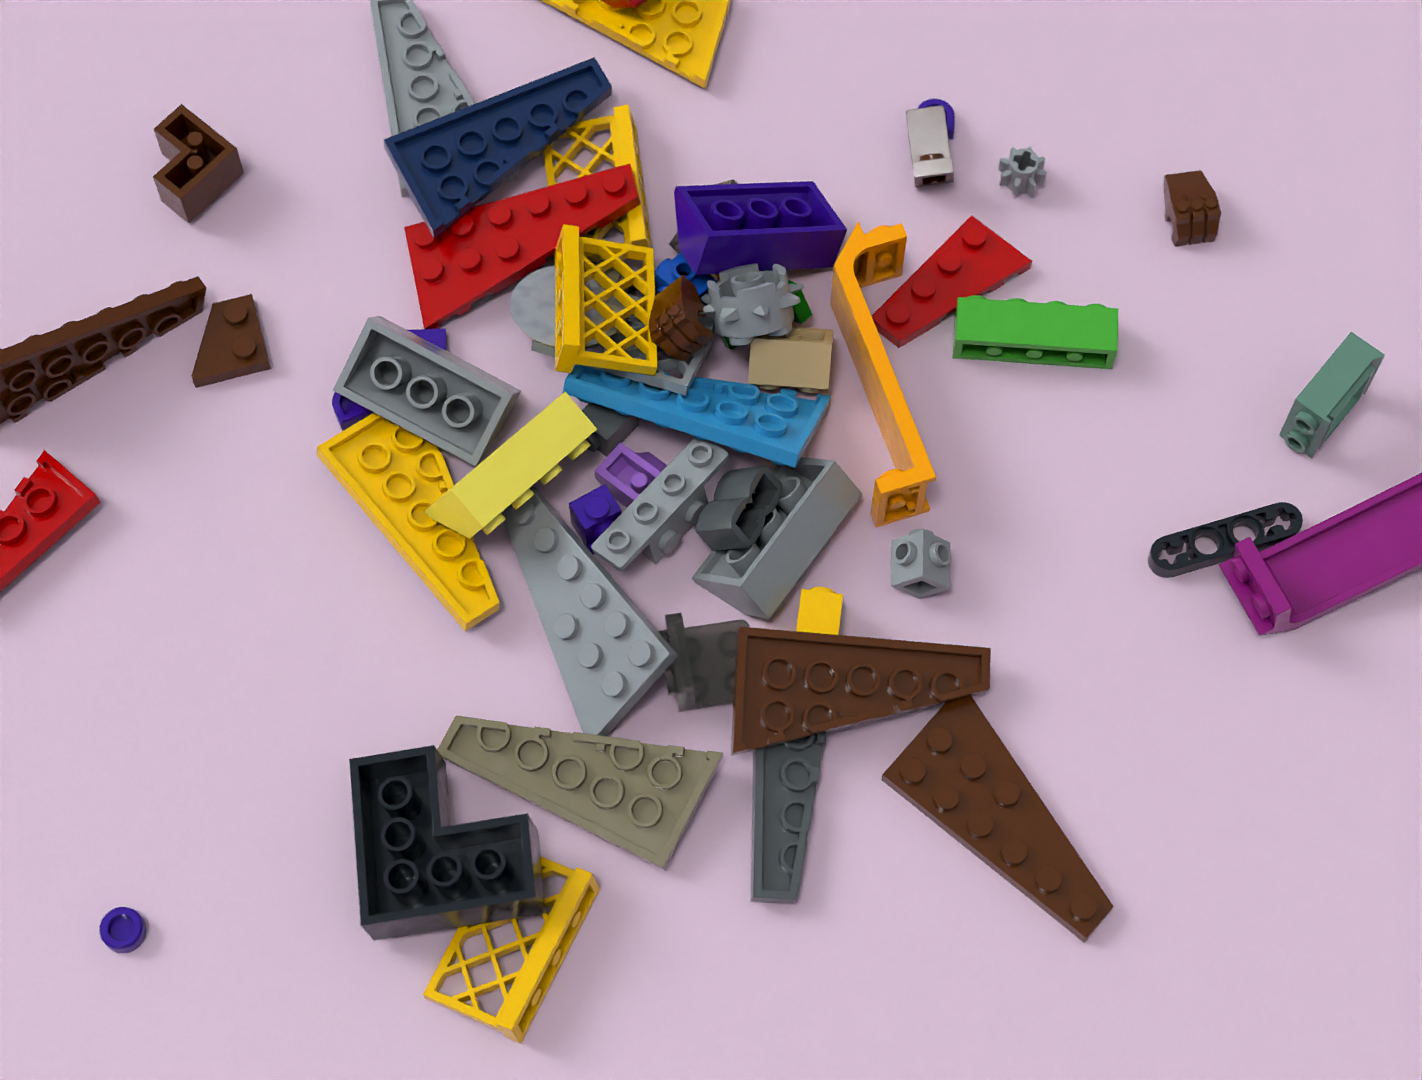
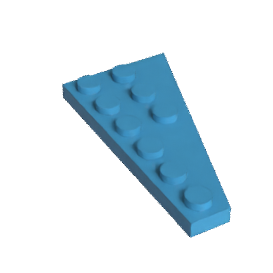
M577 364L566 377L563 393L566 392L568 395L576 397L584 403H595L614 409L622 415L642 418L662 428H673L691 434L699 440H710L729 446L734 451L750 453L769 459L774 464L788 465L794 468L797 466L825 416L831 400V395L817 394L816 400L796 398V391L780 389L779 394L760 393L759 389L752 384L702 377L694 378L685 396Z

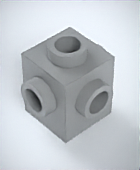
M915 529L910 531L909 535L892 540L891 587L918 599L950 589V542L935 536L932 531L927 529Z

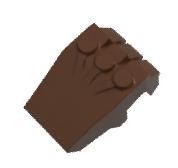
M1198 170L1164 175L1165 221L1172 222L1173 233L1171 240L1174 246H1185L1187 243L1189 245L1200 244L1202 241L1203 243L1214 242L1218 234L1221 210L1217 195L1203 172Z
M684 275L680 276L655 296L649 318V331L652 342L662 348L672 358L674 357L681 361L686 360L691 356V353L694 354L702 348V345H706L713 339L712 330L701 325L698 316L703 318L707 315L698 314L704 312L703 307L705 305L701 303L695 285Z

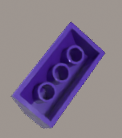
M813 181L676 186L674 191L679 250L695 275L718 274L724 270L748 264H758L759 271H773L772 266L774 264H779L785 267L786 270L833 267L847 232V228Z

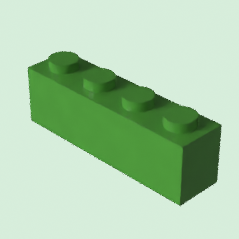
M979 295L966 298L958 297L954 315L952 358L1112 369L1118 347V308H1107L1102 304H1089L1087 306L1067 305L1061 301L1035 303L1027 302L1020 298L992 300Z

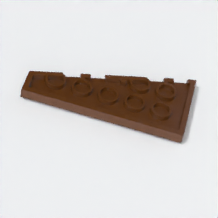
M199 276L186 281H177L165 289L149 295H139L130 302L114 308H104L90 317L79 321H69L58 329L42 335H32L23 342L4 349L0 348V424L9 418L15 424L28 416L26 411L34 403L41 399L52 402L106 370L103 363L120 352L126 358L138 351L137 345L152 333L156 336H163L200 314L203 310L207 288Z
M739 627L736 640L730 756L986 693L990 689L991 648Z
M972 696L946 702L882 774L881 780L1082 942L1085 943L1111 912L1113 908L1112 903Z

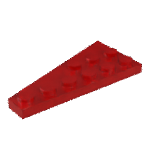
M625 164L473 207L435 239L432 237L425 222L404 227L424 329H440L439 324L455 314L461 316L471 310L470 305L489 293L497 294L547 263L545 258L555 253L563 224L579 226V237L594 228L602 229L639 206L641 202L631 164Z

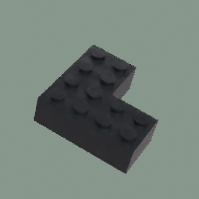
M434 745L349 759L361 927L373 940L546 913L538 829L528 813L451 826L446 762Z

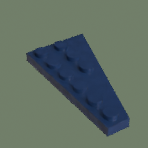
M593 57L384 139V149L432 237L435 239L610 97L612 85L596 58Z

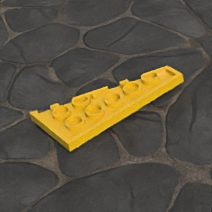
M542 0L704 89L707 85L731 0H646L642 5L634 9L630 7L613 9L601 0Z
M372 413L317 446L318 458L465 632L499 610V599L485 563L480 559L474 543V536L468 538L429 518L424 512L454 486L442 453L439 452L436 445L386 418Z

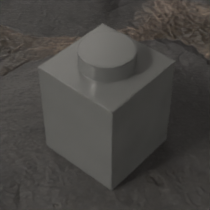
M589 403L582 410L597 428L586 439L591 445L587 449L592 452L598 450L606 457L639 425L638 417L622 415L614 409L595 403Z

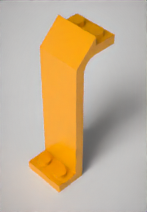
M858 221L834 264L830 305L895 466V469L889 470L878 479H875L870 514L877 528L930 512V506L925 495L927 484L936 481V475L860 289L902 276L907 234L902 223L890 227L888 225H881L864 234Z

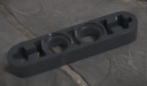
M1279 502L1166 535L1153 543L1147 559L1148 565L1156 575L1163 578H1171L1223 563L1234 557L1235 543L1239 542V540L1235 538L1233 529L1238 526H1247L1255 533V540L1253 542L1260 552L1298 534L1302 527V514L1294 505ZM1277 516H1280L1282 521L1291 522L1287 530L1282 525L1272 526ZM1269 527L1267 534L1265 536L1264 528ZM1200 537H1208L1216 543L1217 551L1213 554H1203L1195 547V540ZM1184 543H1185V544H1186V552L1181 553V551H1182V549H1183V546H1184ZM1162 550H1166L1168 555L1178 554L1173 564H1169L1167 559H1159Z

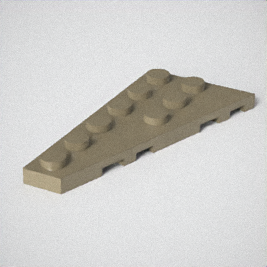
M457 715L437 749L444 760L665 870L724 756L723 752L708 750L704 752L685 749L680 746H661L640 743L637 740L579 732L567 733L536 726L531 728L510 725L507 722Z

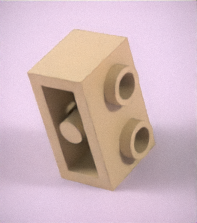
M792 327L793 330L786 335L771 336L766 334L755 336L754 341L750 343L749 384H757L758 387L769 390L778 389L780 386L797 387L798 390L809 393L818 392L820 389H829L833 330Z

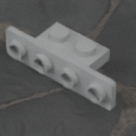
M694 438L591 545L593 553L617 570L624 571L641 552L643 556L655 564L665 554L673 552L678 546L680 538L691 526H696L700 513L708 504L704 486L729 460L728 452L710 440Z

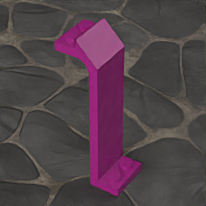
M1422 473L1260 552L1251 537L1235 543L1234 557L1219 564V567L1259 636L1295 630L1421 568Z

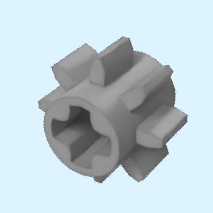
M1012 147L1009 159L1000 158L998 171L1002 173L999 182L1000 186L1007 185L1008 189L1012 191L1013 196L1025 193L1034 195L1036 184L1044 185L1047 172L1042 170L1045 157L1038 158L1037 154L1032 151V147L1018 150Z

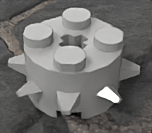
M758 264L737 266L720 272L719 282L707 281L709 294L702 296V301L708 305L703 307L704 312L698 314L713 315L716 333L723 337H729L731 345L741 346L754 341L755 336L766 334L771 336L786 335L793 330L791 323L795 319L793 305L801 302L800 298L794 295V293L803 289L804 284H789L786 268L779 264L772 266L773 271H759Z

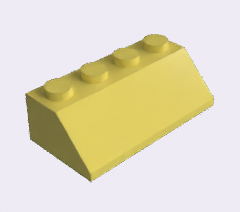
M564 392L424 512L429 518L468 538L474 536L481 529L488 535L506 519L501 513L511 504L517 510L534 495V492L530 489L533 484L540 480L543 485H546L563 470L558 464L563 458L568 456L573 461L591 445L586 439L597 428L571 397Z

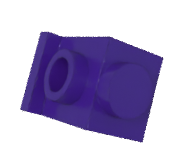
M605 484L569 503L571 524L584 545L594 555L595 553H593L591 545L622 514V510Z

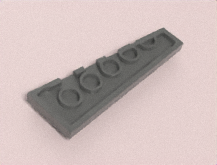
M827 732L753 750L750 902L794 904L797 900L807 844L806 838L810 828L816 784L818 783L819 766Z

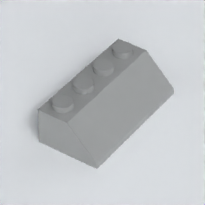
M381 316L367 319L333 388V391L474 466H478L504 427L521 393V390Z
M801 457L795 468L788 465H777L772 473L783 484L781 497L774 510L765 516L764 526L758 539L747 548L712 550L693 575L692 579L694 582L744 615L770 619L782 607L785 597L794 585L805 576L808 566L817 554L828 545L831 535L840 523L851 514L854 504L862 495L836 461Z

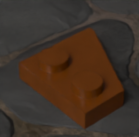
M252 294L213 303L191 375L195 388L270 370L271 367Z

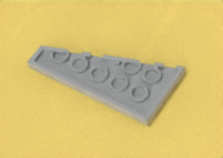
M370 0L392 136L475 104L458 74L446 60L439 43H436L429 32L427 23L413 0ZM517 172L506 181L517 180ZM398 174L402 197H408L410 195Z
M531 486L530 489L534 492V495L517 510L510 504L502 513L506 518L504 524L582 732L607 736L673 663L678 655L537 488Z

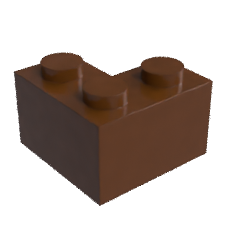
M182 104L153 129L162 155L170 160L153 176L161 201L187 223H190L244 173L237 148Z

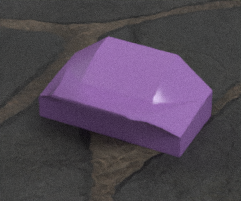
M620 442L595 469L594 474L596 480L601 485L605 484L614 499L627 508L667 465L650 452H633Z

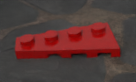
M971 215L874 312L872 319L876 329L887 340L900 348L941 323V319L953 313L956 309L958 297L981 296L987 291L991 293L1003 286L1004 281L1017 273L1021 275L1031 269L1032 260Z
M45 450L36 460L38 467L29 479L23 477L14 489L17 495L5 511L0 510V592L101 503L93 491Z

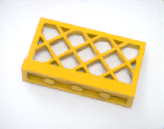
M629 104L613 107L614 115L576 123L558 138L568 137L575 141L564 156L554 151L552 144L543 150L548 186L558 184L556 179L566 167L579 174L577 177L579 178L592 174L603 160L608 161L615 167L630 163L641 204L621 216L622 223L616 219L602 229H598L593 236L586 233L581 237L601 240L613 226L624 233L625 243L623 244L652 248L637 128ZM606 129L611 131V137L602 148L588 141L596 131ZM583 147L596 154L585 168L572 162L573 158ZM584 252V256L591 262L604 260L596 253Z
M563 224L555 249V371L571 373L574 364L655 376L657 370V345L652 342L649 331V318L655 299L654 248L579 237V226ZM584 252L596 253L605 261L595 266L584 256ZM627 258L643 261V267L634 272L623 260ZM613 267L624 279L615 284L603 272ZM592 279L605 289V291L597 296L584 285ZM633 285L644 297L634 301L623 290ZM614 297L626 308L616 314L604 302ZM593 308L606 319L597 326L585 316V313ZM634 315L645 324V327L636 332L624 320ZM613 326L626 337V339L618 344L604 333ZM595 339L607 351L604 353L585 351V344ZM635 345L646 355V360L632 358L624 350Z
M540 856L542 878L545 879L552 875H557L566 879V882L560 893L545 898V908L553 907L549 915L547 909L546 913L542 914L545 922L540 932L523 938L517 920L522 917L481 923L475 926L458 927L423 993L427 1000L498 1030L506 1038L520 1044L600 890L592 873L578 867L575 870ZM512 922L518 940L494 949L489 930ZM483 933L488 952L465 960L462 947L466 939ZM533 944V946L531 947V949H530V951H529V953H528L527 946H530V945ZM521 949L525 961L520 971L503 977L497 958ZM458 957L459 963L454 964L456 958ZM492 960L497 979L474 988L468 969ZM460 972L463 973L468 991L452 997L439 992L447 977ZM512 984V986H511V988H510V990H509V992H508L506 986ZM501 988L504 1002L496 1017L481 1011L477 997ZM471 1000L473 1007L463 1002Z

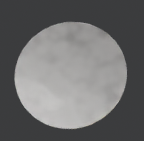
M555 265L539 269L527 275L515 287L510 299L512 318L521 331L532 339L555 347ZM594 279L584 284L596 296L605 291ZM614 297L604 302L616 314L626 308ZM594 308L585 313V316L596 326L606 320ZM613 326L604 333L610 337L617 329ZM593 339L586 343L585 347L597 344L598 342Z

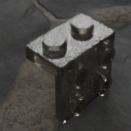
M682 612L665 615V630L658 632L678 655L671 664V669L665 670L668 695H676L678 711L733 703L737 630L739 627H749L747 621L740 619L684 628Z

